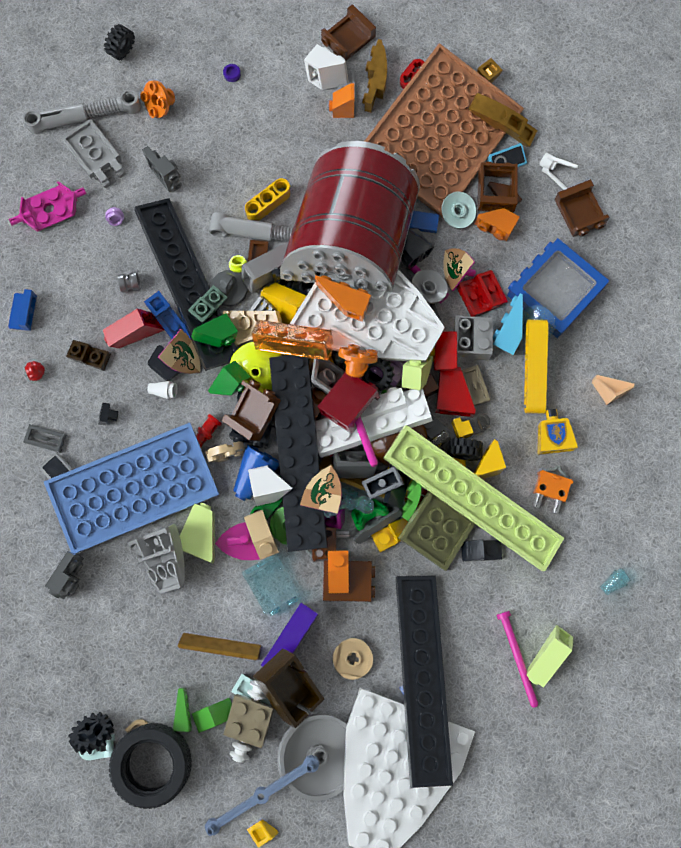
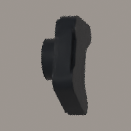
M158 345L148 360V366L165 381H170L180 372L171 369L158 358L164 350L162 345Z

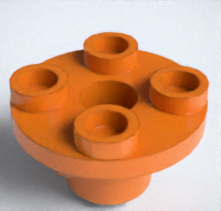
M157 80L147 82L144 91L140 94L141 100L144 102L151 118L166 116L169 106L175 102L174 92L169 88H165Z
M349 344L348 347H340L338 356L346 359L344 362L346 374L351 377L360 378L367 371L368 364L377 362L378 351L373 349L361 350L360 346Z

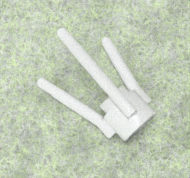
M546 152L539 165L543 167L542 172L547 174L563 190L567 189L549 170H554L558 163L574 169L578 168V165L556 158Z

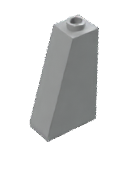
M289 242L242 265L241 279L251 293L273 280L271 272L274 271L275 267L281 268Z

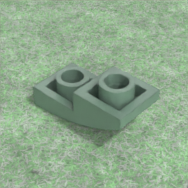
M213 285L188 311L203 323L221 307L228 297Z

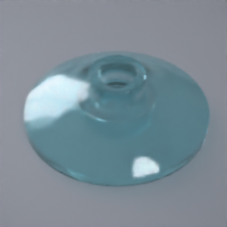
M532 305L523 311L522 334L525 337L527 320H548V339L553 335L556 322L550 310L540 305Z

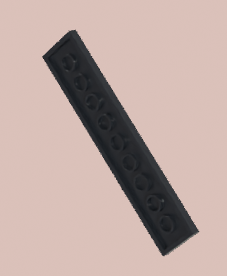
M170 198L135 206L134 211L191 338L195 328L222 314L218 309L202 323L188 311L200 297L205 295L210 287ZM191 338L205 371L229 364L233 354L237 351L235 343L229 346L216 347Z
M300 353L271 357L269 360L272 391L275 393V397L281 400L274 412L280 476L283 481L293 488L283 496L288 552L328 548L325 511L300 506L307 485L320 472L309 354Z
M436 575L397 576L395 579L410 788L453 786Z

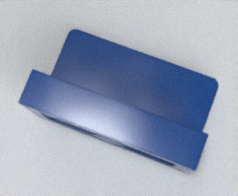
M24 289V294H14L8 325L10 329L31 331L37 295L32 290Z

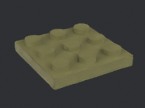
M428 491L398 539L442 570L447 571L475 523Z

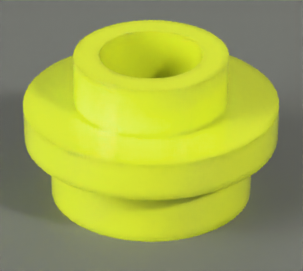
M233 256L229 262V268L233 272H242V265L247 263L243 256Z

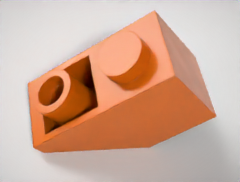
M502 208L479 214L475 225L481 231L492 233L496 239L507 241L516 227L520 216Z

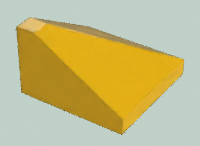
M263 819L247 829L258 848L272 840L279 833L277 829Z

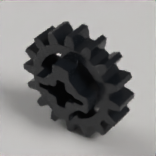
M99 712L97 716L94 713L89 718L84 716L82 722L77 721V727L71 728L73 733L68 735L70 738L69 743L76 753L80 752L81 755H84L87 751L90 755L94 749L98 752L101 745H107L106 740L112 739L110 734L114 733V724L107 714L103 715Z

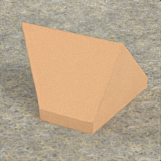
M596 375L592 380V384L606 405L628 393L635 385L634 383Z

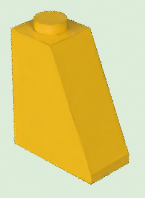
M276 282L264 287L261 291V296L275 307L274 311H279L282 323L286 327L289 326L306 298V295Z

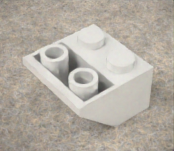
M316 44L304 59L308 81L322 90L349 83L345 59L342 56L331 53L326 47Z

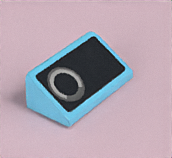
M521 143L490 154L487 162L518 164V167L527 164Z

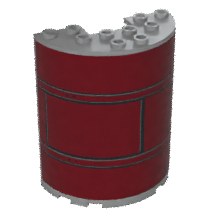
M346 141L338 143L336 147L325 149L313 167L281 264V279L315 283L316 272L351 275L355 288L392 292L420 189V181L415 170L410 169L406 164V160L399 154H391L384 150L385 147L370 142Z

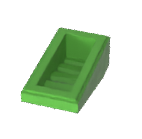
M186 688L178 689L173 725L174 731H192Z

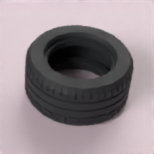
M161 723L141 725L124 735L113 749L109 763V777L117 795L122 800H125L124 802L140 809L157 808L172 801L186 785L192 767L190 748H188L189 745L186 743V740L183 739L184 737L179 732L174 731L172 727ZM154 742L162 745L172 758L173 771L170 780L160 787L148 788L142 786L132 776L130 758L133 750L142 743Z

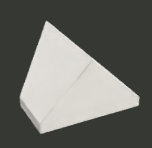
M268 465L248 470L256 506L276 502L293 489L268 468Z

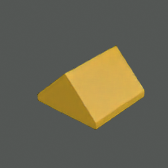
M495 439L487 447L474 471V474L481 479L499 475L506 469L499 443Z

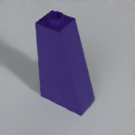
M300 603L261 666L263 667L282 648L294 654L319 615L303 603Z

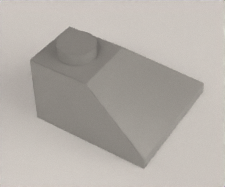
M316 352L311 382L316 388L328 394L345 371L319 352Z

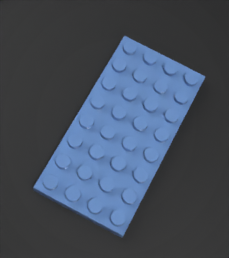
M191 423L44 481L70 551L75 554L193 506L194 503L198 504L220 495Z

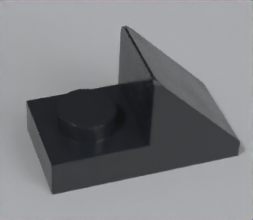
M483 539L465 541L461 546L462 562L502 560L501 542L499 540L483 541Z

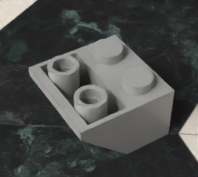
M455 316L454 331H457V355L470 360H489L493 351V318Z

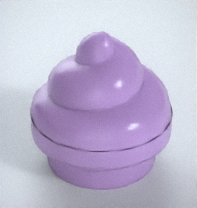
M112 207L106 211L105 218L110 225L118 226L124 220V214L119 208Z

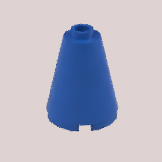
M247 445L233 489L236 492L235 496L243 501L246 498L251 499L253 492L248 470L268 465V468L275 472L280 467L279 460L266 452L259 451L254 446Z

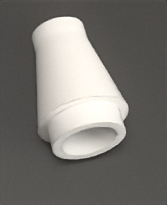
M172 381L148 384V394L169 400L177 395V384Z

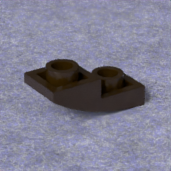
M73 340L66 357L104 371L111 353Z

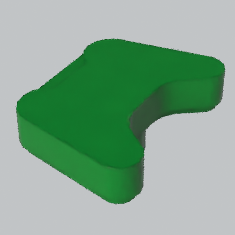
M377 499L362 500L351 512L358 531L363 530L366 522L375 516H386L389 514L387 507Z

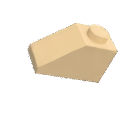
M263 510L245 516L247 528L260 560L279 553Z

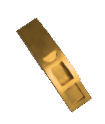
M381 39L377 40L376 46H372L370 54L372 59L367 61L365 69L368 72L369 81L367 88L369 91L364 93L362 104H365L364 111L370 113L372 112L376 97L383 99L386 88L387 57Z
M479 93L475 94L468 109L493 128H500L526 147H530L538 131L527 123L528 119L516 111Z

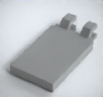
M91 118L61 137L63 143L89 177L94 180L98 178L104 188L110 185L104 173L111 168L119 178L125 175L123 168L119 164L121 162L119 154Z

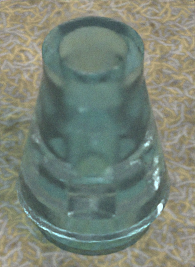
M621 568L615 569L605 582L600 585V588L608 596L610 593L628 586L627 583L631 580Z

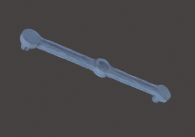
M314 755L307 756L303 764L267 787H258L253 796L217 819L210 818L205 824L207 834L209 836L218 834L220 828L256 804H265L270 795L303 774L317 771L319 759ZM258 794H263L264 798L259 797Z

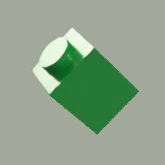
M225 313L195 328L191 338L216 347L229 346L235 342L238 330Z
M233 361L222 368L208 392L220 395L241 393L245 389V386L241 384L242 380L248 381L251 376L236 361Z

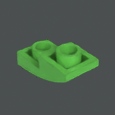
M414 480L407 487L408 500L402 507V517L407 521L410 520L416 510L422 490V485Z

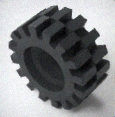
M118 24L110 29V33L108 32V38H105L104 51L113 58L122 61L123 58H126V54L130 53V49L132 50L135 36L134 32L122 24Z
M378 358L376 363L368 364L367 371L362 379L367 384L369 382L374 384L378 388V392L382 391L392 383V378L395 375L393 373L394 367H391L390 361ZM371 367H379L382 370L383 377L381 380L374 381L370 378L369 370Z
M469 438L449 439L447 450L449 456L469 461L482 459L483 442Z

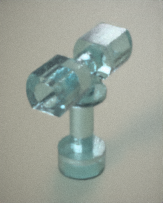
M349 487L342 489L341 500L343 501H341L339 510L344 508L354 510L356 507V509L365 514H369L374 510L373 500L365 496L358 497V492ZM323 511L327 518L337 515L336 513Z

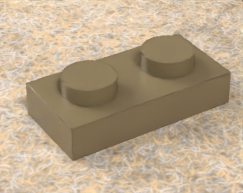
M476 365L463 369L462 373L474 406L490 402L479 366Z

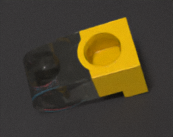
M479 413L473 419L464 422L461 421L460 417L453 419L451 424L456 437L461 439L486 431L490 425V418L484 413Z

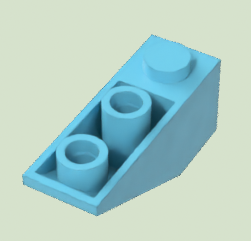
M521 293L519 296H514L510 303V306L513 308L510 313H505L501 320V323H503L501 330L497 329L493 335V345L514 355L522 340L523 294Z

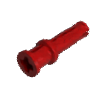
M208 414V419L201 427L197 428L198 433L196 437L200 447L203 446L207 439H212V434L218 426H222V423L211 414Z

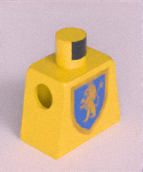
M557 409L546 410L547 420H543L538 424V455L576 450L578 446L569 419H558Z

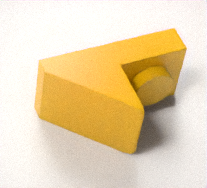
M403 518L390 523L387 527L371 535L380 553L402 542L398 537L408 523L406 519Z

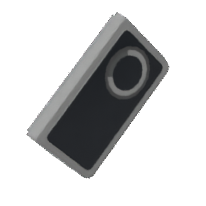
M58 452L54 453L40 467V470L48 479L73 470Z

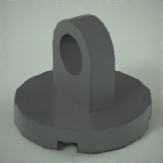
M224 270L218 273L212 279L210 288L214 285L228 297L222 304V306L226 307L240 304L248 292L247 286L241 279V274L231 270Z

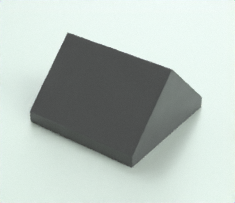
M343 450L333 454V466L339 478H371L374 476L376 467L370 465L365 450Z

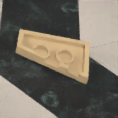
M223 311V314L226 313L238 330L234 342L236 346L284 330L279 311Z

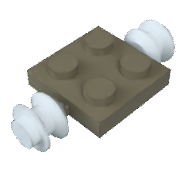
M250 681L253 688L247 691L252 698L239 694L234 696L223 734L239 740L232 743L235 751H230L229 754L233 757L234 761L243 763L244 760H249L250 757L247 755V751L252 750L250 745L259 748L264 746L274 712L273 706L260 702V700L267 697L256 681Z

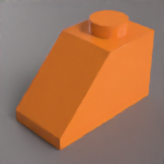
M350 83L333 93V100H329V111H333V118H354V83Z
M328 551L329 593H349L348 551Z

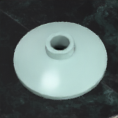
M453 192L442 203V215L450 226L458 229L465 228L474 221L476 206L468 194ZM455 208L458 210V214L455 213Z

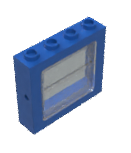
M559 238L554 243L550 241L544 248L545 252L542 255L538 254L532 261L533 265L530 268L526 267L521 272V278L518 281L514 280L509 285V292L507 294L511 300L515 295L523 294V310L535 320H548V331L557 339L609 282L605 276Z

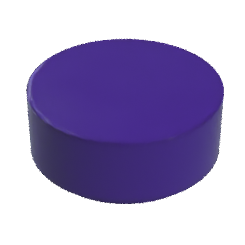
M228 64L224 67L223 76L226 81L236 82L240 79L241 71L239 66Z

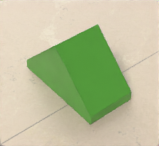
M230 697L192 713L198 733L228 720L232 706Z

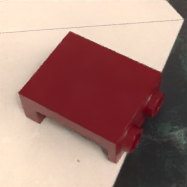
M345 372L317 407L323 416L350 434H353L357 429L355 422L374 399L378 401L380 396L378 388L370 382L367 384L363 381L362 377H351Z

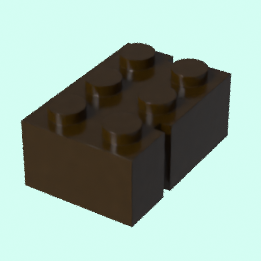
M282 648L253 678L281 719L296 728L309 716L307 712L298 708L297 705L299 704L313 712L325 699L308 673L303 670L304 667L296 655Z

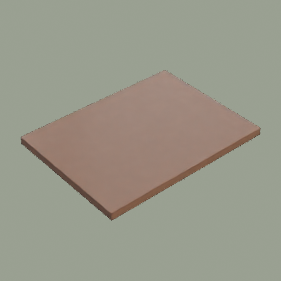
M439 43L364 142L385 147V151L391 154L397 153L403 157L409 168L414 169L419 178L420 189L417 199L443 218L442 203L444 199L453 192H464L478 173L481 162H486L488 156L506 134L500 128H493L468 110L475 94L479 93L496 100L521 114L524 108Z

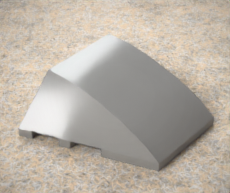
M175 523L127 543L130 548L134 546L140 555L137 557L138 561H143L148 568L147 575L159 593L183 587L185 564L182 544Z

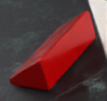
M448 331L441 334L434 346V370L453 372L457 369V331Z

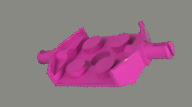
M58 181V186L26 200L24 197H21L20 213L13 218H9V222L12 226L20 222L26 223L38 232L75 216L77 198L87 193L84 187L71 191ZM53 205L54 210L52 212H45L47 206Z

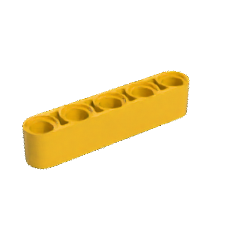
M527 320L525 413L544 414L546 411L548 320Z

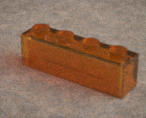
M258 320L251 333L255 350L321 360H329L333 350L332 332L327 329Z

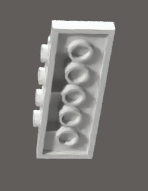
M389 388L387 393L379 395L378 401L374 399L361 415L370 442L401 432L405 425L413 428L433 421L423 388L421 390L410 389L404 392L402 388ZM328 418L316 421L318 452L321 458L362 444L357 429L353 434H350Z

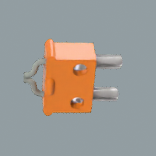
M556 465L555 468H548L546 471L541 470L537 472L538 479L533 492L536 494L533 506L539 508L544 496L555 500L552 513L558 514L561 503L566 502L573 480L568 479L566 473L561 470V467ZM558 469V471L561 474H563L564 477L550 473L549 471H556ZM540 485L544 486V490L540 489Z

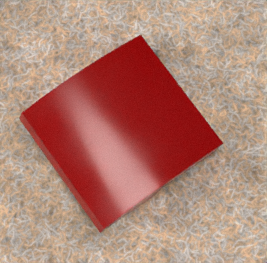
M492 270L477 274L472 279L460 282L456 287L471 317L482 315L508 302Z

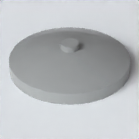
M311 714L296 728L291 726L281 740L278 750V768L281 777L303 764L305 758L309 755H314L319 759L317 771L307 772L287 785L295 794L304 799L313 801L327 800L344 790L347 724L340 719L328 714Z

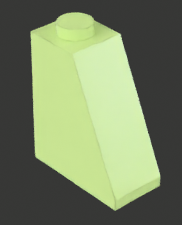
M194 503L180 534L182 550L213 564L215 561V513L211 511V506L200 503L199 506Z
M558 625L555 626L527 669V676L532 683L539 684L544 688L572 652V635Z

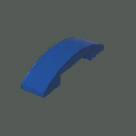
M157 291L144 301L145 305L171 339L180 329L189 336L184 323L160 291Z

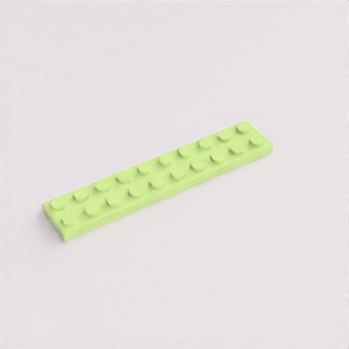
M407 425L403 427L383 458L541 571H546L564 540L557 532Z

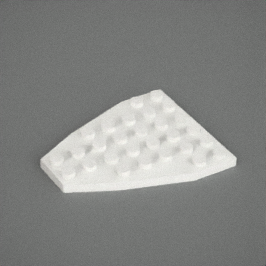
M399 270L392 292L364 289L371 295V302L363 322L345 316L314 283L288 326V330L324 349L339 351L340 347H348L349 344L360 346L361 350L373 349L378 351L377 356L381 359L395 361L421 360V362H426L445 329L422 294ZM320 273L319 275L320 277L322 275L327 276L337 283H347L351 288L358 289L354 287L351 275Z
M360 688L346 726L343 797L348 844L354 848H400L423 825L451 786L410 788L404 704ZM448 721L454 783L462 772L475 731Z

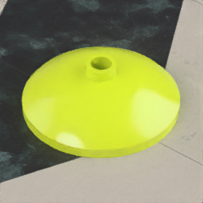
M256 341L241 346L233 354L230 363L236 361L251 376L248 381L251 379L261 383L260 387L272 391L269 358L282 355L272 345ZM253 369H257L259 371V375H254L252 372Z

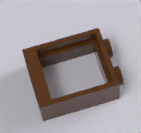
M481 162L478 171V211H494L505 208L514 213L517 206L518 164ZM484 176L510 178V197L484 195Z

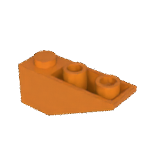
M324 275L321 277L315 276V284L345 316L363 322L371 302V295L366 290L360 288L357 290L353 289L347 283L334 282L331 278Z

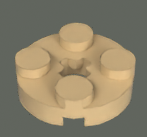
M234 442L233 447L232 445L224 444L208 449L206 451L208 462H223L229 460L231 456H243L245 451L244 443Z
M350 638L342 641L336 647L333 653V664L336 671L342 677L355 680L365 676L370 671L373 664V654L370 647L364 641ZM352 653H356V657L359 658V661L354 662V665H351L350 661L347 660V656H351Z

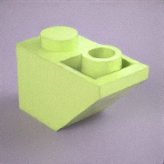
M429 356L426 362L410 360L403 365V388L421 390L426 385L433 356Z

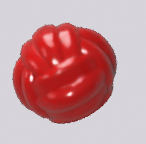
M30 361L26 364L25 371L30 381H39L45 373V368L37 361Z

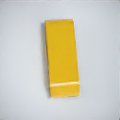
M279 178L249 200L245 205L247 219L260 221L290 197L289 182L286 179ZM280 188H285V189H286L285 191H282V192L278 191ZM266 199L272 200L271 202H264ZM251 210H257L256 213H250Z

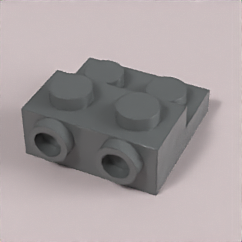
M149 146L142 149L148 166L167 191L178 190L182 183L179 181L181 176L177 171L178 168L172 159L168 160L165 155L160 157L156 150L152 151Z
M67 551L45 587L50 589L48 593L58 599L59 597L65 599L66 596L74 594L79 586L77 584L79 579L74 576V573H78L81 570L84 558Z

